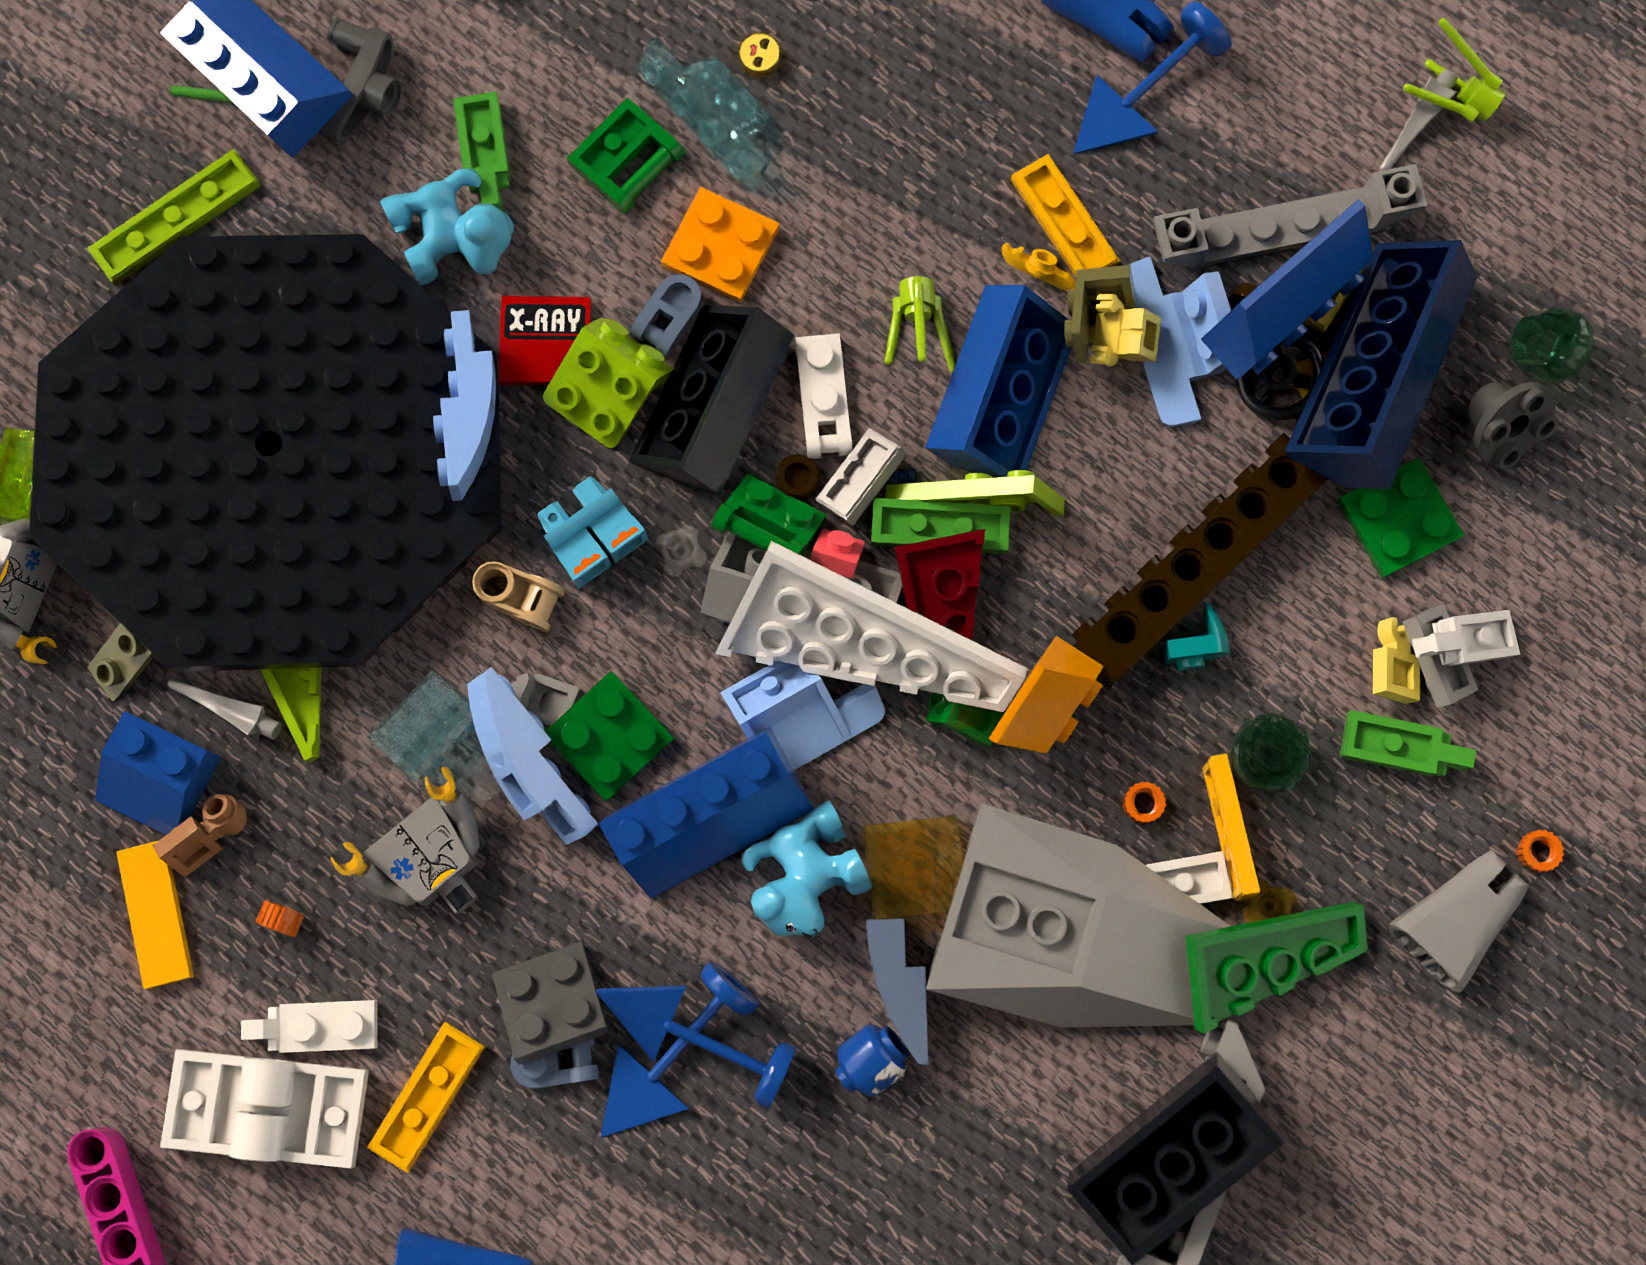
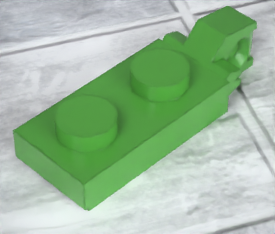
M497 91L454 98L463 169L472 168L478 172L482 182L479 187L469 186L471 194L480 193L481 204L490 203L504 212L500 189L510 188L509 178H511L500 99Z
M1350 710L1346 715L1339 758L1431 777L1434 775L1444 777L1446 776L1447 767L1462 771H1468L1469 768L1473 769L1476 750L1451 745L1452 735L1443 733L1444 729Z

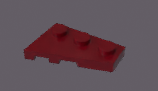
M986 529L894 547L906 608L972 640Z

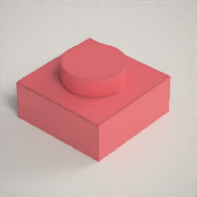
M822 528L812 550L810 560L841 576L852 579L861 559L866 541L853 538L852 535L844 531H831Z

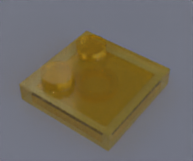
M957 816L872 824L862 827L867 872L872 885L870 896L873 920L949 912L963 866Z

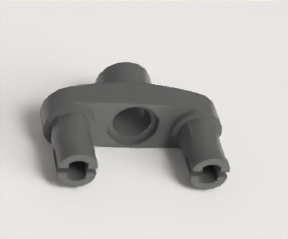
M335 18L328 29V40L332 45L358 54L343 82V85L353 95L320 130L324 136L342 143L352 137L370 111L384 117L391 116L400 102L402 85L398 79L388 76L394 55L392 35L375 27L365 29L340 18Z

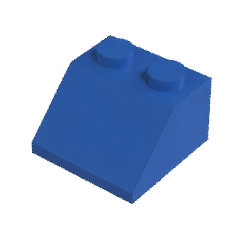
M124 711L101 753L95 801L167 835L172 829L191 817L222 757Z

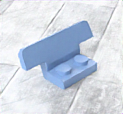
M1151 256L1129 264L1131 265L1136 293V308H1145L1161 317L1156 362L1142 363L1161 422L1168 427L1195 424L1201 420V416L1190 381L1220 374L1227 369L1203 343L1201 338L1231 311L1219 271L1203 273L1182 292L1163 296Z
M775 661L773 666L768 665L720 692L747 739L769 727L771 728L793 770L798 769L879 723L885 714L884 705L875 685L862 684L833 701L819 675L803 672L799 665Z

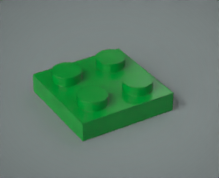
M1419 457L1398 468L1390 489L1357 488L1337 500L1382 579L1465 536Z
M612 671L605 675L544 731L551 739L550 743L605 802L674 739Z

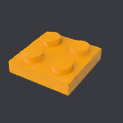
M700 187L661 260V266L674 273L689 276L698 284L741 303L780 228L779 222Z

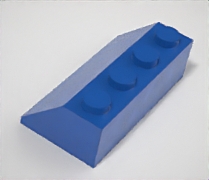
M191 0L160 32L292 158L353 95L346 86L252 0Z
M1359 199L1201 338L1203 343L1237 380L1251 368L1258 375L1278 357L1273 348L1280 342L1288 348L1308 330L1302 323L1309 316L1316 323L1336 305V302L1331 297L1337 291L1345 297L1365 279L1360 271L1373 260L1365 205Z
M985 285L925 449L949 465L972 473L988 474L993 478L1007 477L1008 472L1013 470L1027 471L1071 347L1066 346L1064 332L1065 320L1069 319L1026 285Z
M769 727L614 811L598 824L623 868L651 899L805 816L814 809V806Z

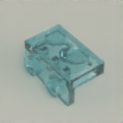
M431 670L368 736V739L415 782L421 775L428 777L437 770L444 760V756L441 754L454 741L458 744L472 733L475 726L470 704L434 670Z

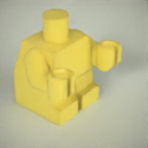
M1099 294L1096 300H1100V304H1096V310L1103 313H1098L1095 325H1090L1089 343H1093L1090 351L1094 352V356L1089 357L1092 364H1104L1109 367L1117 364L1119 358L1128 361L1156 362L1161 317L1145 308L1124 309L1123 303L1117 298L1116 294Z

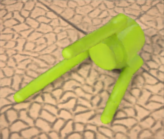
M1441 18L1438 22L1439 26L1482 78L1478 79L1472 76L1467 82L1458 78L1453 87L1460 91L1457 99L1462 101V104L1411 84H1405L1403 90L1417 98L1456 112L1470 122H1473L1475 118L1484 122L1494 113L1505 97L1506 92L1499 88L1503 80L1488 69L1446 18ZM1430 59L1425 61V66L1438 76L1443 70H1447Z
M922 276L903 279L899 283V297L892 299L893 315L886 347L885 364L891 365L893 363L902 316L904 314L906 320L915 322L918 361H926L925 321L929 320L933 314L949 371L953 373L956 366L955 355L942 313L941 296L935 295L934 281Z

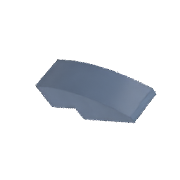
M904 919L866 920L869 954L875 980L886 1011L901 1040L919 1065H929L925 967H906Z

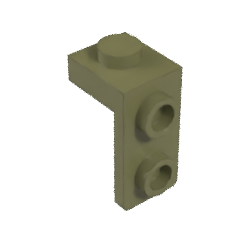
M1131 265L1076 271L1075 289H1068L1067 294L1069 315L1072 316V320H1065L1064 332L1066 346L1074 347L1077 363H1087L1091 315L1103 313L1096 310V304H1100V300H1096L1099 294H1116L1117 298L1123 303L1124 309L1136 308V293Z
M120 623L87 668L110 699L116 701L128 691L155 655Z

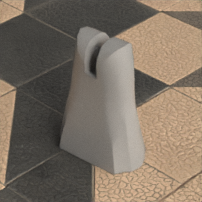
M1492 850L1475 859L1448 882L1403 912L1389 924L1391 935L1402 946L1406 945L1413 957L1429 954L1421 962V965L1444 987L1458 993L1463 991L1493 941L1515 912L1529 888V885L1516 873L1505 879L1502 884L1495 888V891L1488 886L1506 865Z

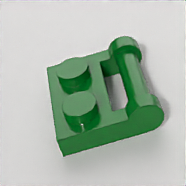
M627 97L567 157V161L570 167L625 215L634 206L633 200L672 161L677 163L686 152L673 136ZM651 142L659 147L650 159L621 188L613 182Z
M746 474L726 503H723L717 510L712 520L711 528L722 534L728 531L767 551L772 541L803 556L820 531L827 514L796 498L789 497L769 484Z

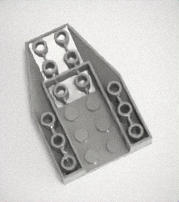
M980 803L942 936L938 940L928 973L926 990L1062 1028L1194 1025L1185 935L1230 927V925L1115 844Z

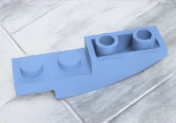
M469 310L451 312L452 328L444 329L447 357L455 356L456 371H448L451 397L440 398L442 415L433 416L436 443H444L446 458L437 459L440 486L449 487L453 501H459L464 498L479 471L489 444L495 416L496 374L492 350L475 352L473 326Z
M490 667L468 683L467 688L475 731L484 756L497 782L524 821L540 813L566 845L586 836L598 823L591 816L588 804L580 796L573 794L563 782L557 766L540 754L539 750L551 741L544 732L541 720L534 713L527 711L517 699L510 682Z

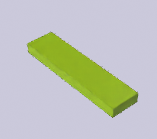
M232 149L87 249L115 286L164 253L182 236H189L261 185L235 149Z

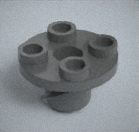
M1493 382L1480 388L1471 399L1469 405V415L1476 427L1473 437V446L1476 453L1486 462L1497 464L1501 469H1508L1514 466L1521 456L1539 440L1547 439L1556 430L1558 419L1554 416L1556 407L1554 395L1542 384L1536 382L1523 383L1511 389H1508L1499 382Z

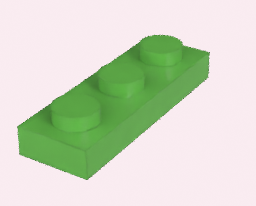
M874 498L871 546L896 547L986 529L982 553L1007 554L1010 506Z

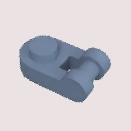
M674 274L664 279L630 328L629 335L640 342L647 340L655 345V349L665 358H669L702 306V295L698 283L684 274ZM660 315L671 321L665 331L654 325Z
M594 1038L566 1048L572 1051L574 1068L560 1069L558 1051L521 1065L517 1064L512 1055L510 1064L512 1075L519 1084L527 1088H541L599 1079L597 1064L592 1065L590 1046L595 1045Z

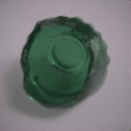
M1549 308L1540 315L1523 316L1515 326L1510 338L1509 355L1515 365L1534 380L1552 384L1561 383L1577 375L1584 365L1589 362L1590 353L1594 345L1593 329L1589 320L1574 309Z
M1258 714L1253 719H1247L1234 734L1229 749L1232 768L1238 778L1252 789L1269 794L1276 792L1284 793L1288 789L1295 788L1310 768V740L1306 730L1300 728L1295 721L1280 714Z

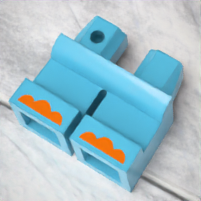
M592 476L582 481L572 490L584 507L577 513L569 517L557 501L551 503L537 514L546 532L544 538L578 589L612 566L607 555L590 535V532L595 534L615 563L649 540L645 529L630 514L612 488L606 491Z

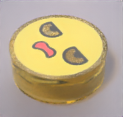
M755 32L746 36L738 48V60L741 69L753 78H766L773 75L779 69L782 60L781 47L777 39L764 32Z

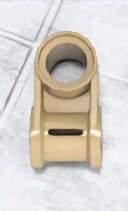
M494 561L478 567L472 580L473 589L484 605L542 632L549 631L551 625L548 623V619L558 597H563L566 592L565 588L548 579L527 574ZM496 576L507 579V588L503 593L497 596L485 594V584L489 579Z

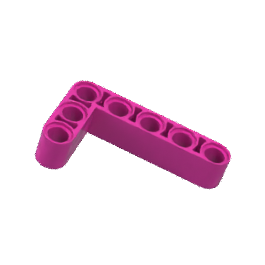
M108 1127L83 1130L76 1134L68 1146V1161L103 1265H167L121 1134L115 1129ZM96 1137L105 1146L104 1157L99 1163L93 1160L90 1155V1146ZM111 1183L118 1187L121 1195L120 1203L116 1209L109 1206L105 1198L106 1189ZM125 1230H129L136 1238L137 1245L132 1255L126 1253L121 1246V1237Z

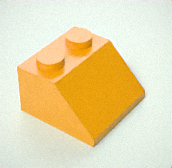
M1056 636L1028 676L989 739L996 744L1046 754L1055 740L1064 745L1079 722L1071 716L1079 704L1088 709L1103 686L1096 681L1103 665Z

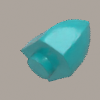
M1208 602L1203 603L1205 635L1167 640L1161 647L1164 665L1176 664L1177 671H1191L1205 667L1204 660L1218 659L1231 654L1225 627L1214 608Z

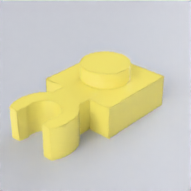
M1392 617L1379 621L1378 637L1383 647L1373 650V694L1409 704L1420 701V665L1416 655L1411 654V645L1404 625L1397 628V618Z

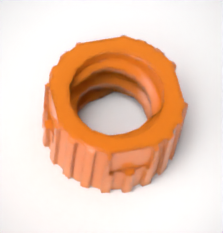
M1150 782L1136 783L1124 794V799L1122 800L1124 813L1134 823H1152L1164 813L1166 798H1164V792L1160 790L1161 788L1155 786L1156 784H1151ZM1138 793H1146L1154 800L1155 805L1150 813H1139L1136 809L1134 799Z
M1536 830L1522 836V840L1518 848H1516V854L1522 866L1533 870L1534 873H1542L1559 866V863L1563 860L1564 847H1562V842L1559 841L1558 836H1555L1553 832ZM1535 841L1542 842L1550 848L1549 857L1544 862H1539L1532 854L1531 847Z
M265 900L255 922L282 934L296 937L304 915Z

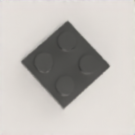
M582 941L492 973L513 1057L518 1065L610 1033L600 997L596 993V982Z

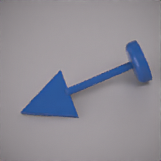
M1190 1L1183 8L1180 20L1189 38L1124 99L1098 75L1096 76L1073 154L1101 149L1158 134V131L1131 106L1195 46L1213 57L1222 56L1231 48L1232 41L1227 29L1211 10L1197 1Z
M710 960L702 969L701 978L715 997L688 1028L699 1033L723 1004L740 1015H750L759 1006V1001L729 971ZM679 1037L651 1071L644 1067L621 1044H618L600 1138L689 1109L659 1078L691 1042Z
M686 986L599 988L596 990L598 996L653 1062L656 1059L666 1033L669 1032L762 1075L755 1092V1101L762 1107L770 1108L793 1058L796 1047L788 1043L778 1044L768 1064H765L672 1021Z

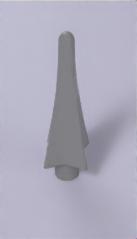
M1443 70L1437 80L1430 76L1424 89L1451 99L1457 93L1451 89L1457 82L1458 77L1449 70ZM1419 98L1404 129L1380 165L1379 170L1391 169L1411 142L1443 107Z
M170 678L167 682L171 689L205 706L247 736L252 735L259 739L262 734L274 740L281 732L282 723L270 718L272 712L264 710L263 706L215 694L175 678Z

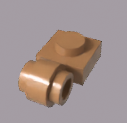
M215 794L209 797L202 807L204 821L199 823L191 816L153 845L159 858L185 878L221 851L223 848L217 839L223 838L226 835L238 834L245 827L247 821L244 806L229 794Z

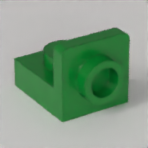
M932 692L928 702L930 710L926 721L933 725L945 726L981 746L990 747L992 740L989 737L1005 711L1000 712L951 702L946 699L944 694Z

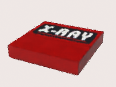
M501 296L498 360L499 384L548 386L582 327L591 323V297Z

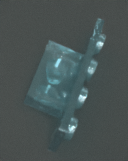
M657 37L650 39L638 65V72L747 192L755 189L770 161L748 136L765 127L771 116L715 55L684 67Z

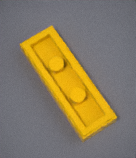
M1049 154L1011 175L1010 180L1075 278L1077 270L1113 267L1119 264V258Z
M1227 753L1211 756L1202 769L1221 850L1225 852L1234 894L1233 900L1235 902L1251 900L1260 892L1228 756Z
M158 841L116 851L143 989H152L194 978L172 867L157 855L153 845Z
M444 1022L367 1148L406 1173L410 1172L486 1046L448 1022Z

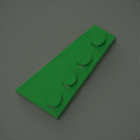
M1348 902L1185 935L1195 1030L1205 1034L1217 1028V1022L1233 1014L1240 1016L1254 1009L1255 1003L1273 994L1280 996L1296 988L1295 983L1311 975L1319 976L1367 952L1364 905L1357 902Z

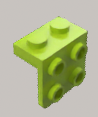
M601 317L582 327L546 388L543 400L548 406L604 446L613 448L621 442L649 394L665 383L674 368L664 362L665 357L658 350L648 345H640L629 337L628 331L623 325L612 319Z

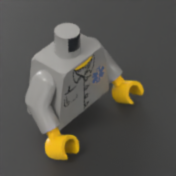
M23 518L0 525V644L11 650L14 646L20 648V654L26 662L47 664L46 660L37 657L35 653L36 645L41 643L44 646L56 648V643L48 637H26L22 635V632L29 633L57 563L29 537L30 519Z
M441 767L444 777L448 780L447 783L441 787H436L430 783L429 778L426 776L425 785L431 798L364 851L363 854L367 857L366 860H363L362 854L353 843L345 842L343 843L344 847L353 853L352 860L349 863L340 864L335 858L331 857V863L340 874L353 875L357 882L377 897L404 906L413 905L416 902L428 906L437 897L441 896L455 914H459L478 898L463 878L465 874L478 865L474 857L480 847L476 813L461 791L455 789L451 770L448 767Z

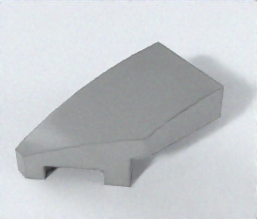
M528 672L516 677L517 681L511 683L517 699L527 711L534 713L541 720L542 724L550 727L582 697L584 692L579 687L541 674L532 676ZM545 693H547L544 703L540 709V700Z

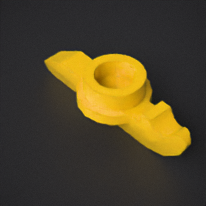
M1005 243L1002 246V255L1007 264L1067 292L1068 289H1075L1074 278L1070 273L1057 268V258L1051 252L1035 249L1031 255L1023 253L1025 248L1022 246L1017 249L1012 248L1009 243Z

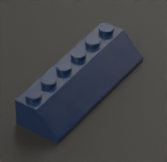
M1461 240L1376 244L1373 251V260L1367 265L1363 274L1365 279L1356 289L1285 452L1289 458L1346 488L1390 489L1477 279V275Z

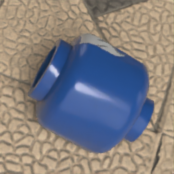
M866 1025L839 1046L837 1057L840 1066L836 1068V1074L849 1092L853 1093L855 1090H858L867 1097H874L905 1075V1060L909 1057V1054L900 1037L890 1027L880 1028L877 1025Z

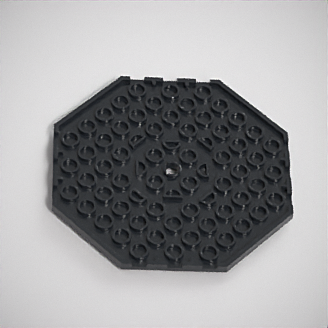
M364 234L182 236L38 362L29 537L171 672L363 666L375 654L374 650L393 632L397 633L422 608V604L440 586L443 588L469 562L468 559L486 541L489 543L501 531L499 355L473 333L475 352L492 350L496 374L495 416L489 444L479 471L464 498L459 501H453L449 487L440 486L437 459L446 458L444 443H436L433 416L442 415L440 398L451 397L448 371H456L455 356L447 357L444 329L452 328L451 312ZM270 435L282 440V448L275 455L263 456L257 451L260 443L269 438Z

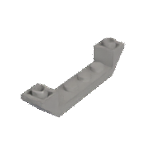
M1414 164L1374 172L1364 187L1206 219H1201L1198 208L1154 216L1153 223L1163 262L1199 268L1303 247L1358 199L1365 205L1369 233L1377 232L1420 212L1428 205L1417 166Z
M1221 1020L1218 1028L1207 1032L1203 1039L1201 1052L1208 1055L1205 1061L1218 1052L1251 1090L1260 1104L1265 1087L1240 1029L1236 1023L1229 1020ZM1226 1191L1169 1236L1166 1250L1172 1253L1170 1261L1148 1253L1134 1265H1199ZM1121 1254V1256H1120V1258H1119V1260H1118V1262H1117L1116 1265H1131V1264H1130L1129 1261Z

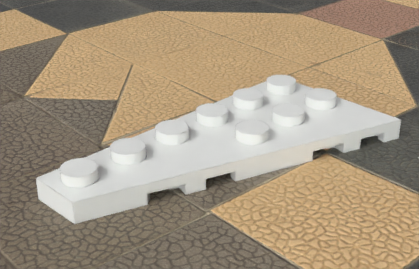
M772 541L715 653L731 657L733 652L755 656L757 663L772 666L774 661L799 665L803 672L874 686L876 681L899 685V691L916 695L918 689L944 694L946 699L951 702L1000 712L1005 711L1024 681L1027 672L1026 667Z

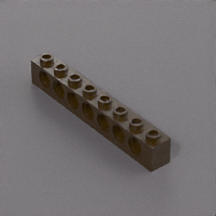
M1283 433L1266 449L1265 453L1270 458L1258 468L1251 463L1233 481L1238 488L1227 499L1220 493L1201 511L1206 517L1195 529L1190 524H1187L1172 538L1169 544L1174 549L1163 560L1156 554L1136 573L1142 579L1130 591L1124 585L1105 602L1104 605L1109 611L1098 622L1091 616L1071 635L1077 641L1073 647L1103 665L1096 679L1107 690L1117 683L1329 479L1287 456L1285 450L1291 439L1287 434ZM1280 471L1285 473L1291 481V487L1281 488L1277 486L1272 479V472ZM1248 501L1255 504L1259 510V518L1250 519L1244 516L1240 510L1239 503ZM1215 531L1223 534L1227 540L1228 548L1218 550L1212 547L1208 542L1207 533ZM1186 562L1190 564L1196 572V579L1186 581L1178 577L1175 572V563ZM1149 592L1159 595L1164 603L1163 611L1152 612L1143 605L1142 595ZM1115 623L1127 626L1131 632V642L1122 644L1114 641L1110 636L1109 626Z

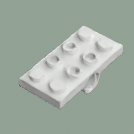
M177 1049L175 1051L160 1147L224 1154L232 1158L244 1160L288 1161L354 1168L356 1165L369 1070Z

